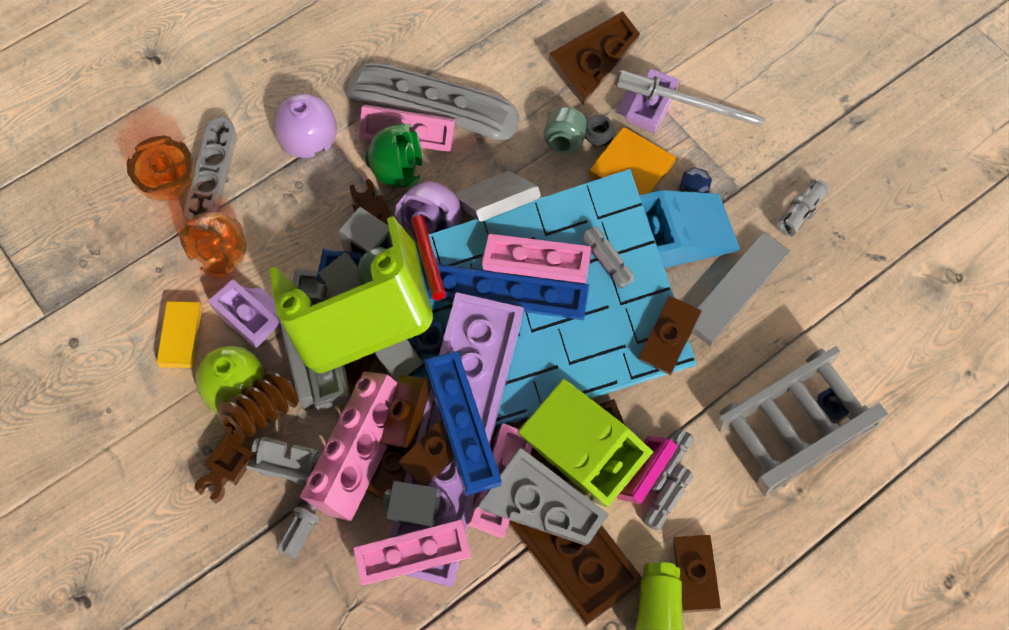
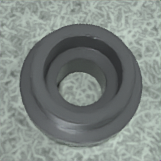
M604 115L591 117L587 121L585 139L594 145L609 143L615 133L613 123Z

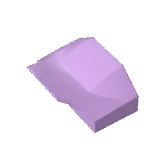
M650 69L647 78L659 77V86L672 90L677 89L679 79ZM627 90L616 112L624 116L626 121L655 133L665 117L672 99L655 95L652 101H648L646 96Z
M232 279L208 300L212 309L221 319L255 348L280 325L274 299L261 288L242 287Z

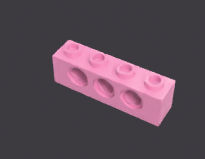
M362 373L300 495L302 499L327 516L352 521L388 447L381 444L380 440L397 386V382L388 374Z

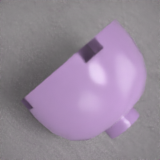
M311 94L294 95L283 101L275 113L274 131L277 140L281 144L282 149L290 155L300 158L314 157L315 152H319L322 149L325 152L336 140L338 128L333 111L321 98Z
M425 182L413 186L406 192L396 205L395 215L398 223L403 228L406 226L413 233L410 237L416 239L411 224V219L414 216L420 215L424 218L429 235L460 225L462 222V207L456 195L447 187L435 182Z

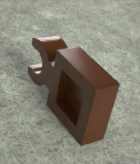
M370 179L365 180L367 191L363 193L357 192L355 186L350 185L351 197L357 203L352 205L354 213L361 207L388 225L387 218L392 217L383 195L375 197L373 182Z
M224 435L204 464L211 471L210 474L201 477L196 482L194 489L202 495L208 486H215L210 499L217 504L224 497V485L227 481L235 486L238 484L247 471V464L253 459L255 453L242 445L234 443Z

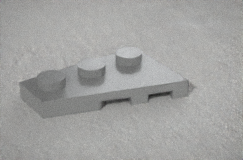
M522 448L517 450L500 474L501 486L489 489L476 507V509L582 545L590 543L609 515Z

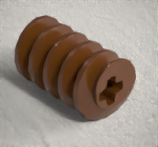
M269 372L263 376V379L255 381L253 386H247L243 389L242 394H235L230 398V401H224L220 404L218 415L221 425L229 438L234 443L241 445L245 442L243 433L248 437L254 436L256 434L255 427L263 430L267 427L266 419L270 422L276 421L278 419L277 412L285 415L289 412L288 405L295 408L298 406L299 400L295 389L287 379L276 372Z

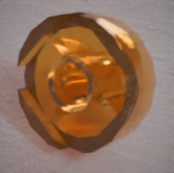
M155 136L140 142L135 147L136 152L130 159L129 157L127 160V174L132 183L142 195L151 200L161 202L173 201L183 196L189 190L195 178L194 159L185 143L174 141L170 136Z
M219 211L202 212L185 223V227L180 230L181 245L191 261L197 258L200 263L205 265L199 269L213 278H224L235 270L244 259L247 243L243 228L237 220Z

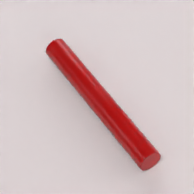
M417 215L411 219V224L432 298L434 300H441L446 296L424 218Z

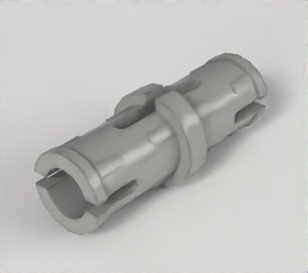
M813 179L805 191L792 200L788 212L777 223L778 229L784 235L788 236L790 234V237L794 236L801 225L807 219L814 216L817 205L829 192L827 184L822 180L817 181Z

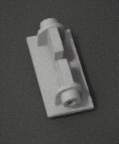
M264 436L262 439L256 438L254 440L252 452L257 454L247 464L246 469L258 471L264 476H278L292 480L299 485H306L307 479L313 472L321 454H319L317 449L294 444L291 449V455H287V442Z

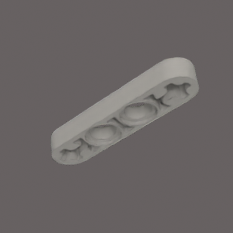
M224 117L211 120L206 127L184 206L185 218L189 226L196 230L208 229L216 220L237 140V133L233 123ZM216 134H221V145L219 144V140ZM219 154L223 156L221 162L216 165L206 163L211 155ZM213 181L216 183L214 189L209 192L199 190L203 182ZM200 201H202L206 214L203 213L199 218H195L194 214H199L202 205Z

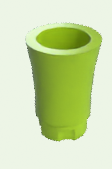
M658 562L644 565L635 630H684L682 582L680 581V568L676 567L675 564Z

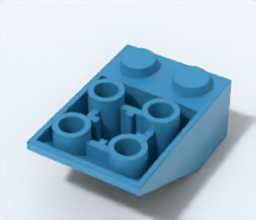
M662 190L639 195L664 268L740 250L719 194Z

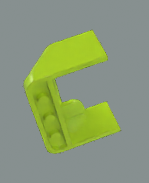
M394 216L387 218L393 247L380 252L371 263L373 281L311 306L308 295L290 281L277 267L269 269L277 316L302 362L313 372H328L417 336L430 327L433 320V312L416 243Z

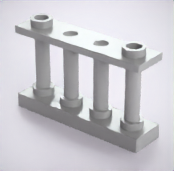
M837 346L827 352L824 349L816 351L806 359L807 364L743 403L732 402L719 412L721 416L718 418L716 425L718 431L722 432L733 426L762 467L760 470L762 476H760L757 482V487L764 497L878 427L888 416V413L880 403L870 409L866 405L862 406L831 366L840 353ZM820 373L850 413L848 418L851 421L841 427L837 423L833 424L802 382ZM791 390L821 431L819 434L821 439L812 445L808 441L803 442L776 405L774 399ZM762 408L791 448L790 454L792 457L783 463H780L778 459L774 460L744 419L745 417Z

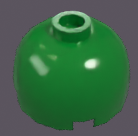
M397 124L382 128L374 135L369 149L366 150L365 160L367 166L371 168L377 180L388 187L411 188L417 185L421 175L414 176L416 165L422 166V149L417 132H410L409 130L412 127L411 124Z

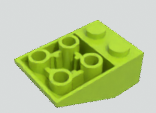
M562 379L517 432L593 503L607 508L653 453L628 427L565 379Z

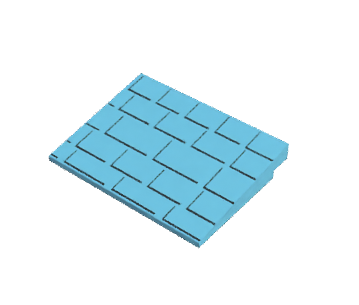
M631 169L537 199L482 222L475 219L429 234L437 264L483 270L482 261L489 234L587 246L583 241V234L590 228L597 226L604 234V240H608L623 259L624 266H628L634 274L632 283L624 288H619L613 281L612 274H608L595 257L592 248L587 280L584 283L589 284L584 320L524 312L494 429L500 427L503 423L508 425L529 418L562 379L567 380L591 399L668 375L638 360L668 297H674ZM413 239L416 243L419 259L422 262L416 239ZM429 299L433 320L439 321L446 330L453 302ZM413 337L409 338L423 359L439 356V353L434 355L421 352L413 341ZM689 340L673 373L697 365ZM424 365L410 375L412 377L428 379Z

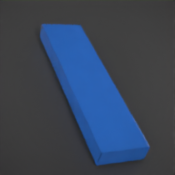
M459 351L424 359V368L465 496L501 486L502 480Z

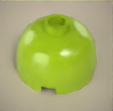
M234 345L219 347L208 353L200 362L196 373L197 391L206 406L218 414L220 404L224 401H230V398L235 394H242L243 389L247 386H253V383L258 379H263V376L266 375L265 369L258 357L244 347Z

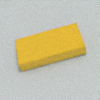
M166 302L157 357L159 367H194L203 308L200 302Z

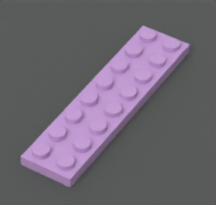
M456 292L439 355L459 351L490 444L524 314V307ZM432 390L429 393L415 444L441 419ZM453 460L429 485V487L438 488L442 492L436 526L463 520L467 534L469 529L468 522L478 493L465 496ZM407 472L404 483L420 485ZM393 522L389 538L427 529V527ZM460 561L410 573L406 576L454 587Z

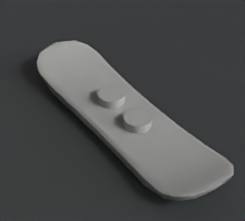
M372 62L362 65L355 70L345 90L346 95L355 101L382 105L408 112L456 119V126L491 139H510L518 130L519 115L515 106L509 100L493 92L438 79L386 63Z

